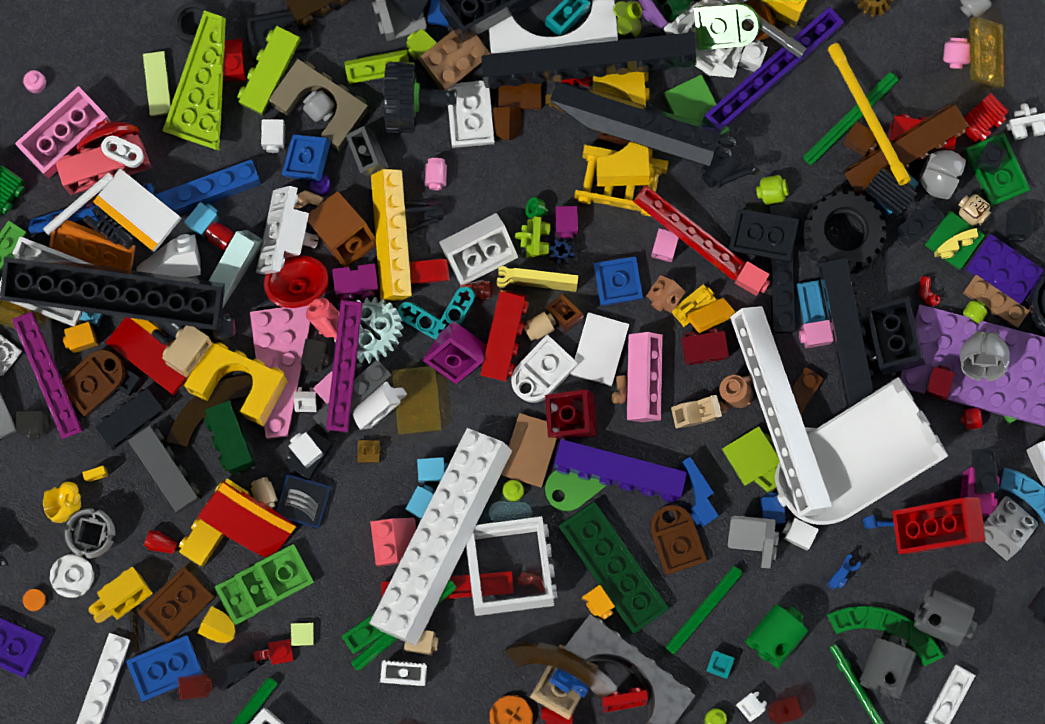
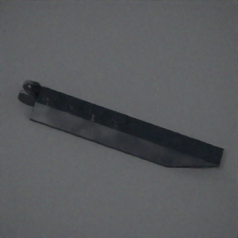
M556 82L550 99L553 104L588 129L710 167L713 155L730 158L732 155L730 149L717 146V143L729 147L735 146L736 143L734 138L728 135H720L721 129L597 90Z

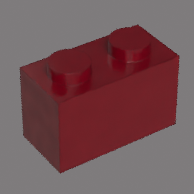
M710 329L706 331V334L698 335V332L686 333L685 337L681 339L685 366L727 360L729 357L725 331L719 332V329Z

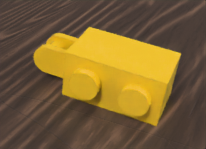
M132 566L97 592L100 599L89 607V612L94 615V620L97 623L103 622L111 615L118 620L153 593L142 576Z

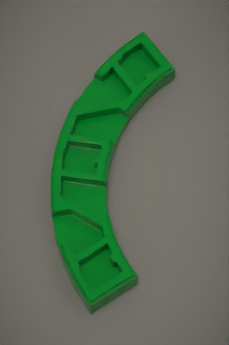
M858 606L840 609L827 614L835 634L860 628L880 630L907 640L906 644L917 654L923 666L944 657L939 646L929 634L917 630L913 626L914 621L897 612L879 607Z

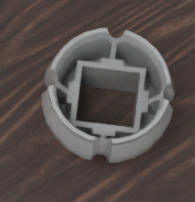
M949 150L934 152L927 156L918 179L930 195L948 200L959 183L957 176L962 175L966 159L962 158L958 153Z
M973 331V335L961 347V369L964 374L974 380L981 381L984 377L987 381L997 380L1005 374L1009 366V348L1000 337V333Z
M93 508L82 509L68 520V530H65V541L76 555L96 558L105 554L113 545L112 537L115 536V526L111 518L103 511L98 510L95 512ZM86 522L103 526L98 546L81 543Z

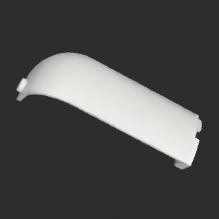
M898 377L808 434L809 442L832 507L817 515L799 517L780 462L775 473V483L779 492L777 498L783 507L787 505L795 516L805 522L819 525L837 523L859 512L948 457L938 436L934 435L926 416L922 410L918 409L913 401L914 398Z

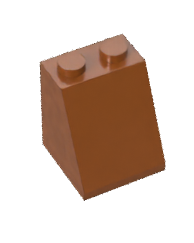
M338 191L328 197L317 208L310 211L307 223L343 268L350 267L376 246V238L366 222Z

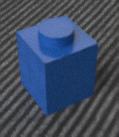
M778 493L765 494V497L760 499L761 518L775 520V525H783L785 523V509L777 498Z

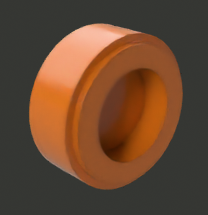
M31 589L24 594L23 604L30 611H39L45 606L46 597L42 591Z

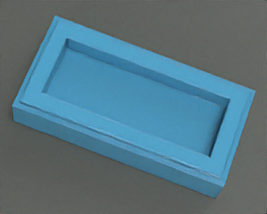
M819 281L798 283L797 291L803 324L825 321Z

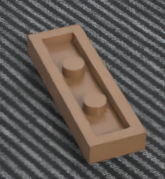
M978 275L973 277L963 292L973 301L977 302L979 300L985 304L984 307L1015 329L1020 326L1029 312L1027 308Z

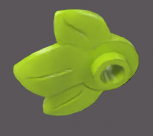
M636 1L617 2L613 7V12L618 17L616 20L618 33L626 35L631 31L637 37L642 29L639 20L642 16L641 5Z

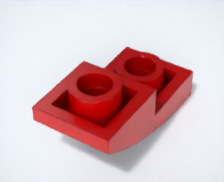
M448 259L409 262L411 285L450 281Z

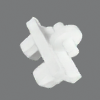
M1027 103L1021 104V110L1014 112L1016 119H1011L1010 123L1006 125L1008 131L1012 130L1015 140L1026 138L1028 136L1026 127L1031 126L1034 136L1044 135L1045 113L1037 114L1036 108L1029 109Z

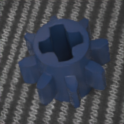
M566 238L563 242H558L555 239V247L549 246V251L554 252L550 256V260L555 258L558 266L560 262L564 261L568 265V258L575 256L573 252H570L574 245H568ZM561 248H564L565 253H563L562 256H559L558 251H560Z

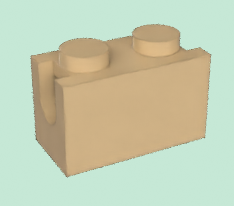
M182 327L176 334V340L173 344L168 345L164 350L162 359L166 361V365L187 378L212 342L207 335L195 327Z

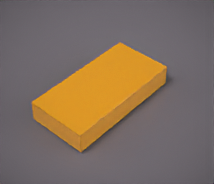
M721 298L689 313L687 320L701 333L730 319L735 314V311L724 298Z

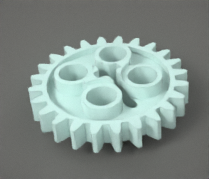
M367 297L362 304L360 322L366 329H363L360 324L356 356L360 363L364 361V358L367 359L368 363H371L372 357L379 361L380 354L387 357L386 350L394 351L391 345L399 344L396 337H402L400 332L403 329L402 319L396 308H393L391 303L386 304L384 299L378 302L377 298L374 297L372 302H370ZM371 331H373L375 336L380 338L381 340L376 339L374 335L371 333Z

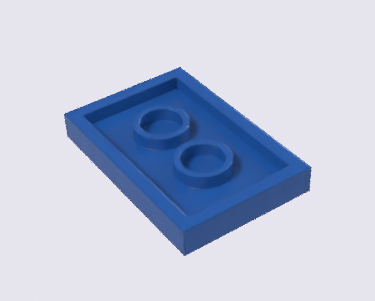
M188 635L126 661L142 702L178 688L204 675Z

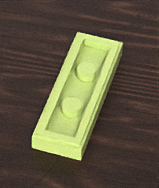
M165 52L143 54L150 116L168 115L171 101Z

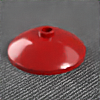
M108 120L101 121L80 139L77 151L80 154V151L83 149L101 147L103 140L108 136L121 138L125 135L133 134L139 137L140 132L138 127L132 124L118 121L109 122Z
M298 255L285 258L284 266L280 269V272L266 274L264 279L265 292L273 303L281 307L300 308L307 306L315 299H319L326 291L329 281L327 270L320 261L309 256Z

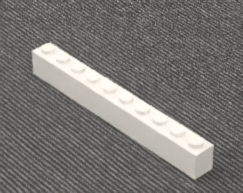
M762 306L742 308L730 318L799 517L820 514L832 507L767 317Z

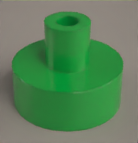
M532 197L526 205V216L532 219L535 216H545L548 213V208L545 207L544 200Z

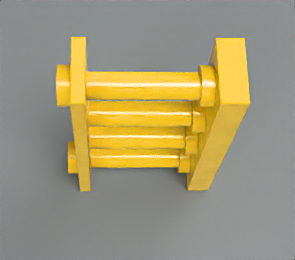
M585 145L583 158L586 159L588 165L583 190H576L574 199H578V202L583 204L595 202L641 211L642 215L651 216L632 201L635 185H628L626 187L624 199L612 197L614 186H605L603 195L591 193L597 157L609 156L618 151ZM649 158V164H653V177H650L648 187L656 192L658 178L662 173L666 174L668 161Z

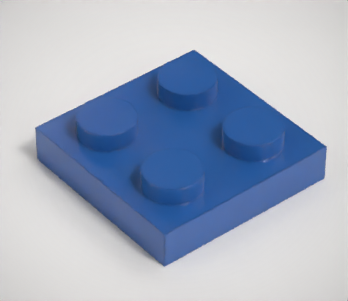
M292 135L282 175L287 178L321 181L331 140L323 137Z
M636 256L593 264L600 306L643 299Z

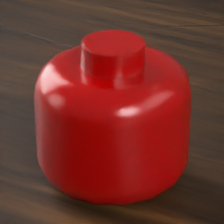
M980 408L964 410V416H961V423L965 424L966 429L974 430L983 427Z

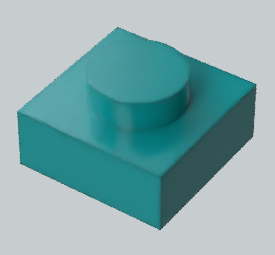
M713 651L706 672L727 679L734 658Z

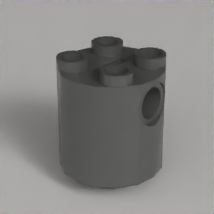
M928 588L923 597V607H918L914 615L915 622L913 626L917 630L958 647L964 637L971 638L976 630L977 622L972 620L975 608L940 591Z
M890 635L888 641L875 638L860 678V685L869 689L880 690L879 693L885 696L899 699L917 655L915 652L905 648L907 640L895 635Z

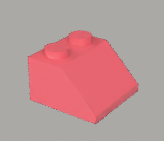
M398 518L371 522L377 567L400 564L416 531L415 518Z

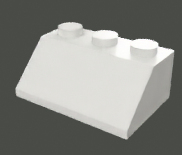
M496 213L439 242L461 286L518 258L505 225Z

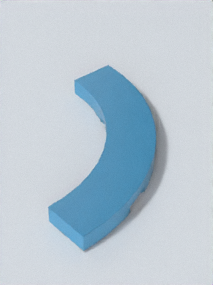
M1004 467L999 489L1010 492L1027 502L1038 513L1045 524V488L1027 475Z

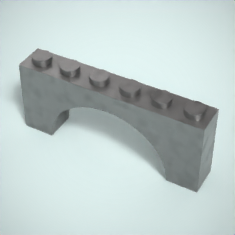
M591 614L564 647V649L585 659L584 663L609 661L629 670L640 681L647 692L649 714L645 724H675L695 697L687 686L678 683L669 672L663 671L656 666L654 660L642 655L636 646L628 644L621 638L618 632L610 630L601 619L593 617Z

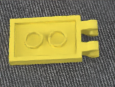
M505 266L498 268V274L505 276V278H497V286L500 288H505L510 283H513L514 285L574 292L577 290L578 275L519 268L508 269Z

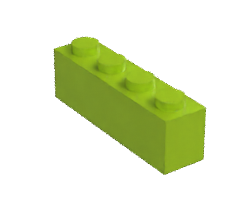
M276 26L275 30H270L266 38L268 44L265 49L261 48L256 59L259 62L256 68H251L247 76L249 82L246 87L243 86L238 94L241 105L261 115H264L270 103L269 98L277 89L301 41L300 37Z

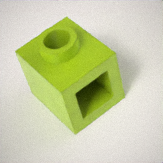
M421 28L418 32L414 31L408 36V41L406 42L407 52L416 60L435 45L436 42Z

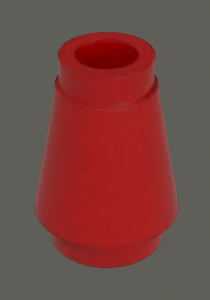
M156 529L155 531L149 530L144 543L148 550L170 554L174 553L177 545L176 541Z

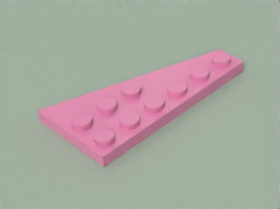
M308 305L300 308L282 307L250 312L256 359L264 362L268 368L276 367L282 370L288 381L264 425L266 439L287 437L289 435L294 408V392L298 390L311 322L306 318Z

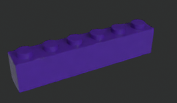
M562 439L558 444L553 468L557 469V472L560 474H578V478L583 480L593 478L599 480V483L602 485H620L622 490L632 491L635 489L641 491V494L645 496H662V500L667 502L678 501L681 498L687 472Z

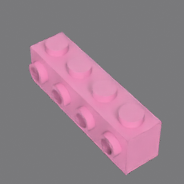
M651 332L629 334L627 420L637 422L661 420L662 335Z

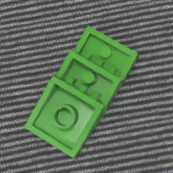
M293 544L215 586V590L234 626L314 582Z

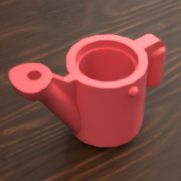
M326 298L315 299L307 307L306 318L319 330V334H323L324 337L328 338L334 337L336 340L339 311Z

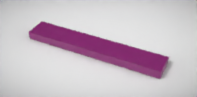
M341 300L326 430L348 432L363 302Z
M31 311L13 318V324L61 438L64 439L82 432L83 429L34 312Z

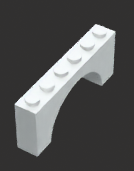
M593 0L591 13L584 24L575 31L558 37H542L531 34L521 28L511 16L489 28L491 54L617 41L616 15L613 12L614 0Z

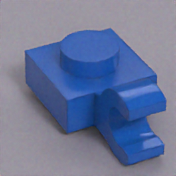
M852 555L846 556L841 567H839L826 585L832 590L836 589L837 586L841 589L849 579L846 577L848 572L859 569L861 562H858L855 566H850L849 560Z
M558 668L549 681L566 693L572 689L582 697L589 690V687L582 681Z

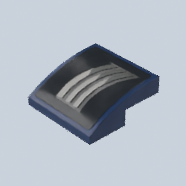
M286 475L275 511L291 522L319 529L331 487Z

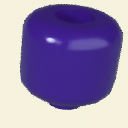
M322 174L321 181L310 180V188L313 193L325 196L330 192L332 187L331 181L325 174Z

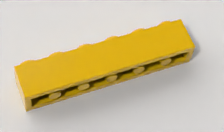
M382 169L371 175L380 300L400 301L412 296L402 170Z

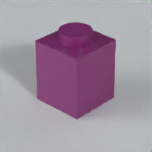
M577 206L556 207V236H561V239L574 238L573 236L578 235Z

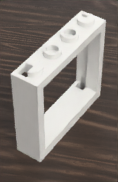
M542 517L475 526L466 544L475 616L554 606L553 598H557L556 585H551V578L555 577L553 564L548 563V557H552L551 546L546 544L545 537H549L547 524L543 525ZM537 532L546 595L483 603L475 539Z

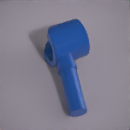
M875 515L863 518L866 529L881 526L894 527V521L876 522Z

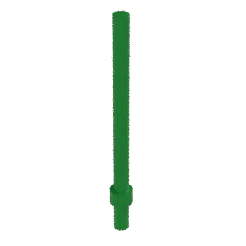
M837 643L829 647L838 662L836 665L840 671L844 672L873 723L884 724L850 667L852 664L848 657H844Z

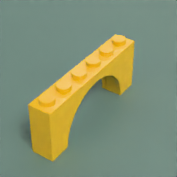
M648 71L644 73L630 72L624 75L611 74L604 77H592L593 90L608 93L645 106L646 101H649V88H645V82H648ZM629 142L622 150L612 155L597 157V186L649 185V177H653V164H649V158H652V149Z

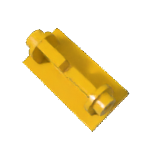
M703 284L679 303L672 311V314L685 327L690 323L687 320L689 313L717 300L713 296L712 290L709 287L706 288Z

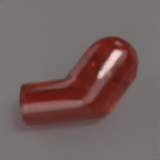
M524 571L517 577V583L520 586L534 585L541 594L545 592L544 580L538 573Z

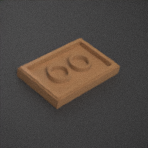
M519 413L509 444L512 453L501 476L539 488L542 487L557 439L548 438L547 421Z

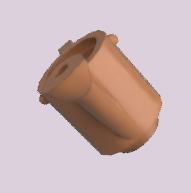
M730 375L723 379L719 389L720 395L726 401L725 404L719 402L722 413H726L732 406L743 408L751 404L754 392L751 386L753 382L750 375L745 377Z

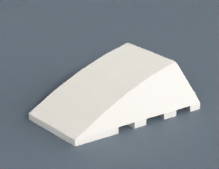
M701 0L699 3L694 4L689 11L681 14L675 21L664 27L666 35L694 32L697 63L695 66L706 74L721 77L735 76L743 47L698 50L694 7L723 4L719 0ZM738 0V1H739L740 3H743V4H744V2L747 1V0ZM745 19L743 25L746 29L750 30V22Z

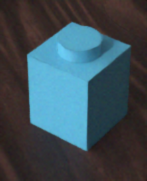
M200 202L185 220V224L202 238H205L204 234L212 222L217 223L219 220L216 214L217 209L209 203L205 206Z
M444 458L417 459L419 483L440 482L449 464L444 463Z
M426 485L423 488L417 486L406 507V511L422 519L435 490Z

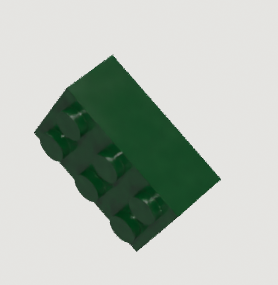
M226 401L205 409L206 416L203 419L207 429L210 432L213 431L214 436L211 437L214 448L218 452L220 451L222 455L218 457L222 469L234 475L255 467V460L234 405L230 401Z

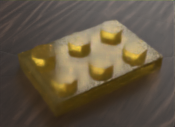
M980 17L970 18L971 80L995 88L1003 87V25Z
M427 366L392 370L394 388L403 387L407 393L396 407L398 435L442 431L435 369Z

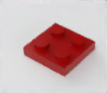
M633 688L628 690L627 694L619 695V692H614L607 695L605 698H602L603 713L646 706L648 701L646 690L641 691V688Z

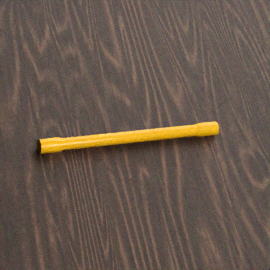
M838 43L829 46L828 51L834 63L838 66L890 164L891 171L898 184L904 185L908 183L911 178L903 163L900 162L860 87L842 48Z

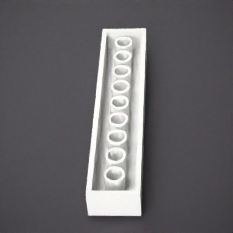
M468 428L466 429L370 622L371 625L414 646L417 645L512 453V450L503 441Z

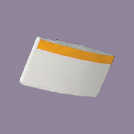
M119 169L113 176L114 179L104 187L93 202L155 252L182 218L123 170Z

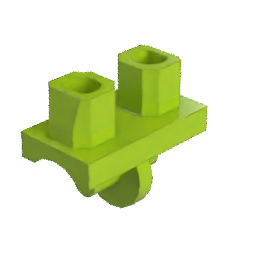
M535 216L534 219L528 220L527 226L522 225L521 232L515 233V239L521 240V247H526V258L532 259L549 253V244L540 242V235H549L550 223L541 221V217Z

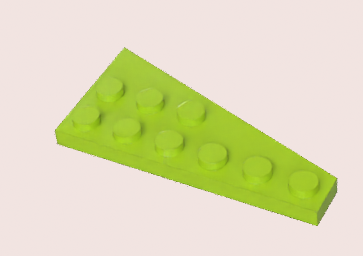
M204 11L163 132L219 151L226 18Z

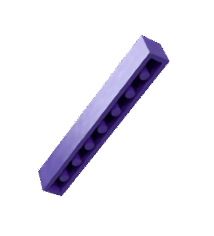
M829 6L794 37L796 41L807 48L800 59L783 46L707 112L702 122L705 125L721 129L722 131L726 129L841 28L844 21Z

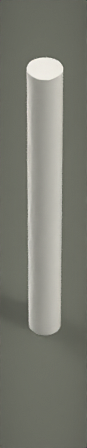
M109 173L103 176L43 228L47 235L52 233L114 178Z

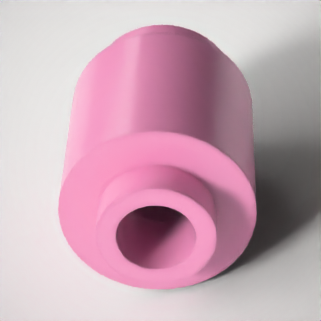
M430 158L426 164L425 185L429 186L430 190H442V187L446 186L447 165L444 159Z

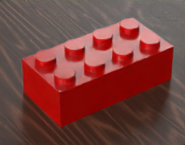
M979 497L960 498L892 511L898 554H914L986 541Z

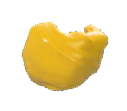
M64 482L59 488L53 487L44 492V511L52 522H66L81 508V495L79 494L77 484Z

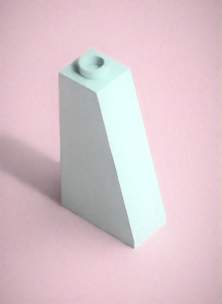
M248 230L235 233L209 280L225 283L223 307L262 246L263 239Z

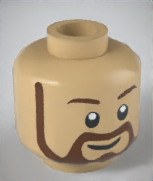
M977 194L972 195L970 198L966 195L959 203L961 207L959 215L972 226L977 224L981 226L991 214L989 211L990 205Z

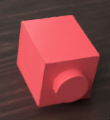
M747 261L735 284L757 296L760 291L764 293L770 282L767 278L770 274Z

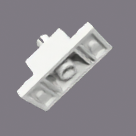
M287 186L273 190L256 273L265 275L280 272V269L284 266L285 258L300 255L302 245L311 248L317 246L318 242L314 240H318V235L305 232L309 213L293 209L298 201V195L296 194L298 188Z

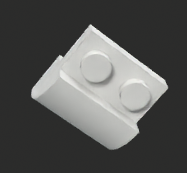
M385 382L353 410L355 422L360 430L372 428L401 403L400 400L407 395L403 387L393 388L388 382Z

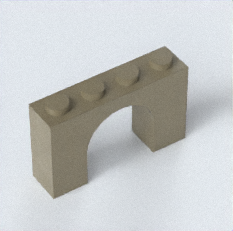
M297 59L269 98L270 105L288 117L304 95L314 90L328 93L335 99L337 109L321 137L331 140L330 145L341 151L348 141L346 135L355 131L368 113L367 101L358 95L356 97L349 93L350 90L344 85L333 83L332 78L326 73L322 72L320 74L315 71V67L308 61L302 62Z

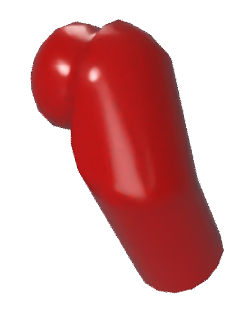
M921 277L919 297L929 307L938 305L940 303L939 295H935L930 290L931 278Z

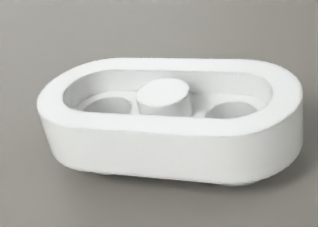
M108 136L102 142L101 148L103 153L112 160L132 168L138 167L143 162L144 154L137 145L116 136ZM116 145L117 150L110 151L111 146ZM136 154L137 157L135 160H130V155Z

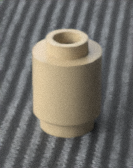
M542 312L528 320V324L523 327L532 341L534 339L538 340L554 331L553 326L556 325V322L550 313L546 315L545 312Z
M267 477L253 481L251 483V491L254 499L274 508L278 499L272 482H269Z

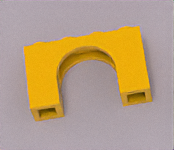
M220 342L212 343L192 370L184 385L189 393L208 401L219 380L224 375L232 371L247 372L252 375L253 386L240 412L246 419L264 426L288 382L284 372L276 367L268 368L264 362L258 359L250 360L246 358L247 356L238 350L232 352L228 350L226 345Z

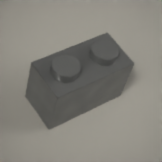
M363 126L346 135L361 174L371 177L372 174L389 168L374 130Z

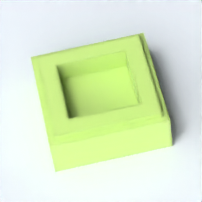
M314 623L291 624V646L314 645Z

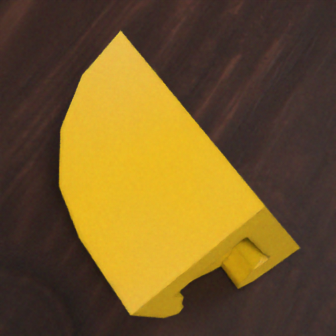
M211 606L201 623L198 634L215 642L227 643L234 638L235 627L228 615Z

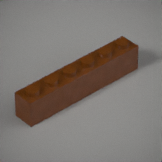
M952 102L897 136L890 143L900 162L907 169L910 167V162L915 159L918 161L929 155L928 151L931 149H939L948 143L947 139L952 136L956 138L965 133V128L968 127V124L956 104ZM880 147L844 169L843 172L857 195L860 193L865 195L867 194L865 191L866 187L882 167L887 170V168L891 169V166Z

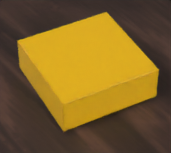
M104 466L82 472L84 480L88 482L105 478L109 475L107 468Z

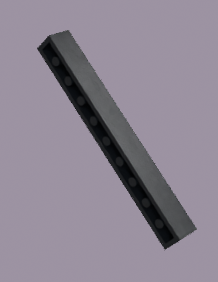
M694 32L481 55L485 88L492 89L501 86H520L521 84L529 83L540 84L547 81L560 82L566 79H583L593 76L604 77L611 74L624 75L630 72L644 73L649 70H668L676 67L688 68L697 65Z

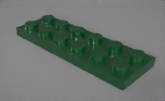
M595 501L559 525L567 540L597 583L603 588L633 634L669 610Z

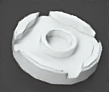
M68 554L53 564L50 570V582L58 594L67 598H77L90 590L94 582V571L87 559L78 555Z

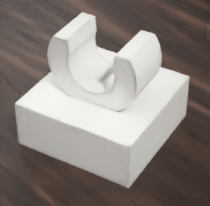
M302 387L298 388V392H294L295 412H317L316 392H314L313 387H310V392H302Z
M751 692L736 704L750 722L766 710L764 707L767 702L760 703L756 698L759 695L758 692L753 694Z

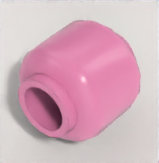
M951 38L950 41L945 43L943 60L946 63H950V68L962 69L963 65L970 63L972 45L967 42L968 39Z

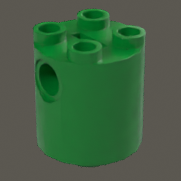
M774 604L744 642L753 650L756 649L758 651L757 655L764 661H768L775 668L779 669L809 631L804 627V616L792 606H789L788 609H783Z

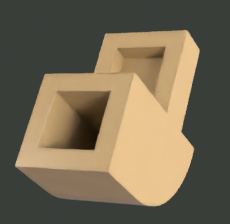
M717 395L671 407L676 428L704 424L722 416Z

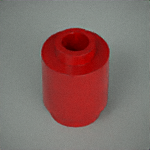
M212 222L204 235L208 238L209 242L225 252L235 233L221 223Z

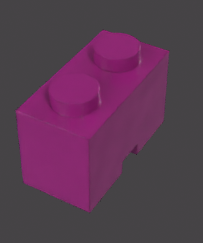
M375 263L360 265L358 270L350 271L349 267L332 269L337 298L351 300L357 295L367 298L375 296V293H379Z

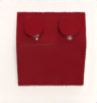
M585 389L545 395L548 438L580 439L597 436L593 393Z

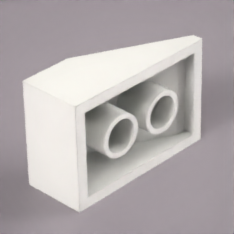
M183 234L171 240L139 264L136 271L184 278L201 275V258L195 235Z

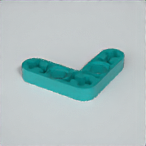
M468 286L459 288L441 319L412 302L402 303L397 311L404 322L436 340L440 334L439 330L445 329L448 325L444 321L446 320L450 324L454 321L449 316L451 309H458L460 311V319L455 322L459 325L462 324L475 301L476 293ZM466 291H468V296L471 299L464 301L462 305L466 306V309L464 310L461 306L455 305L454 303L455 301L457 303H460L463 298L460 295L461 292L465 293ZM410 306V311L415 315L418 314V311L421 312V314L417 317L416 322H413V320L415 319L414 316H404L405 311H403V308H408ZM427 316L431 319L432 324L430 328H423L420 321L422 317Z

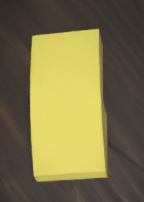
M977 228L967 230L950 238L934 252V256H941L942 259L951 258L959 250L958 244L960 246L973 244V241L978 237Z

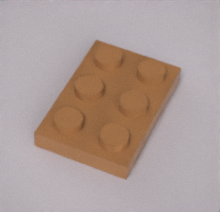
M452 30L418 57V60L440 89H449L482 62L481 55H490V53L477 35L462 43Z

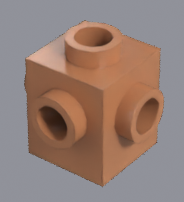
M660 275L646 297L652 301L651 306L660 312L666 310L672 313L685 294V291L675 281Z

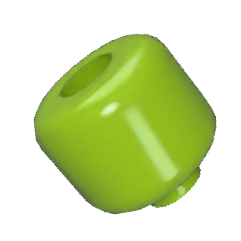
M979 300L977 302L970 301L964 309L963 315L980 324L988 311L984 307L985 304Z
M510 480L503 486V495L508 501L517 502L524 495V487L519 481Z
M716 708L709 710L705 714L704 720L705 724H726L727 717L721 709Z

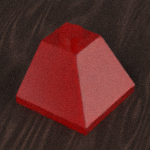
M242 39L225 40L223 83L245 81Z

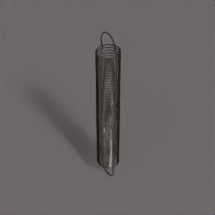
M136 606L130 611H132L137 618H133L131 615H129V620L132 621L137 627L136 629L130 625V630L138 638L135 639L131 636V641L134 642L138 649L131 646V650L133 652H140L138 635L139 628L137 624L138 616L136 613Z

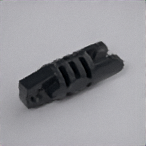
M94 207L92 211L100 219L99 222L89 216L83 218L87 225L113 244H120L128 250L134 245L133 238L128 234V230L97 207Z

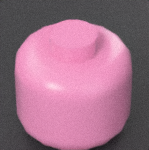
M32 70L25 74L24 85L30 92L39 93L45 89L46 79L41 72Z

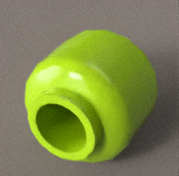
M780 175L764 177L760 180V186H756L758 199L762 198L765 204L783 202L786 196L789 195L787 181L782 179Z

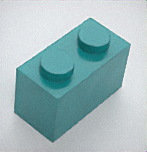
M563 0L546 17L545 26L557 37L566 35L590 10V2L588 0Z

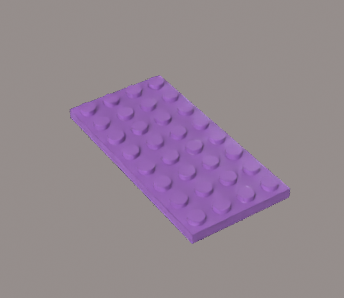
M919 305L915 320L926 364L902 370L900 380L909 391L924 394L933 367H938V365L946 366L951 369V372L955 373L946 401L980 408L984 411L1045 427V337L985 321L978 324L969 317ZM973 331L1000 333V337L1007 344L1010 352V361L1005 374L1001 378L987 381L984 377L981 381L968 377L962 371L960 350L964 342L973 335Z

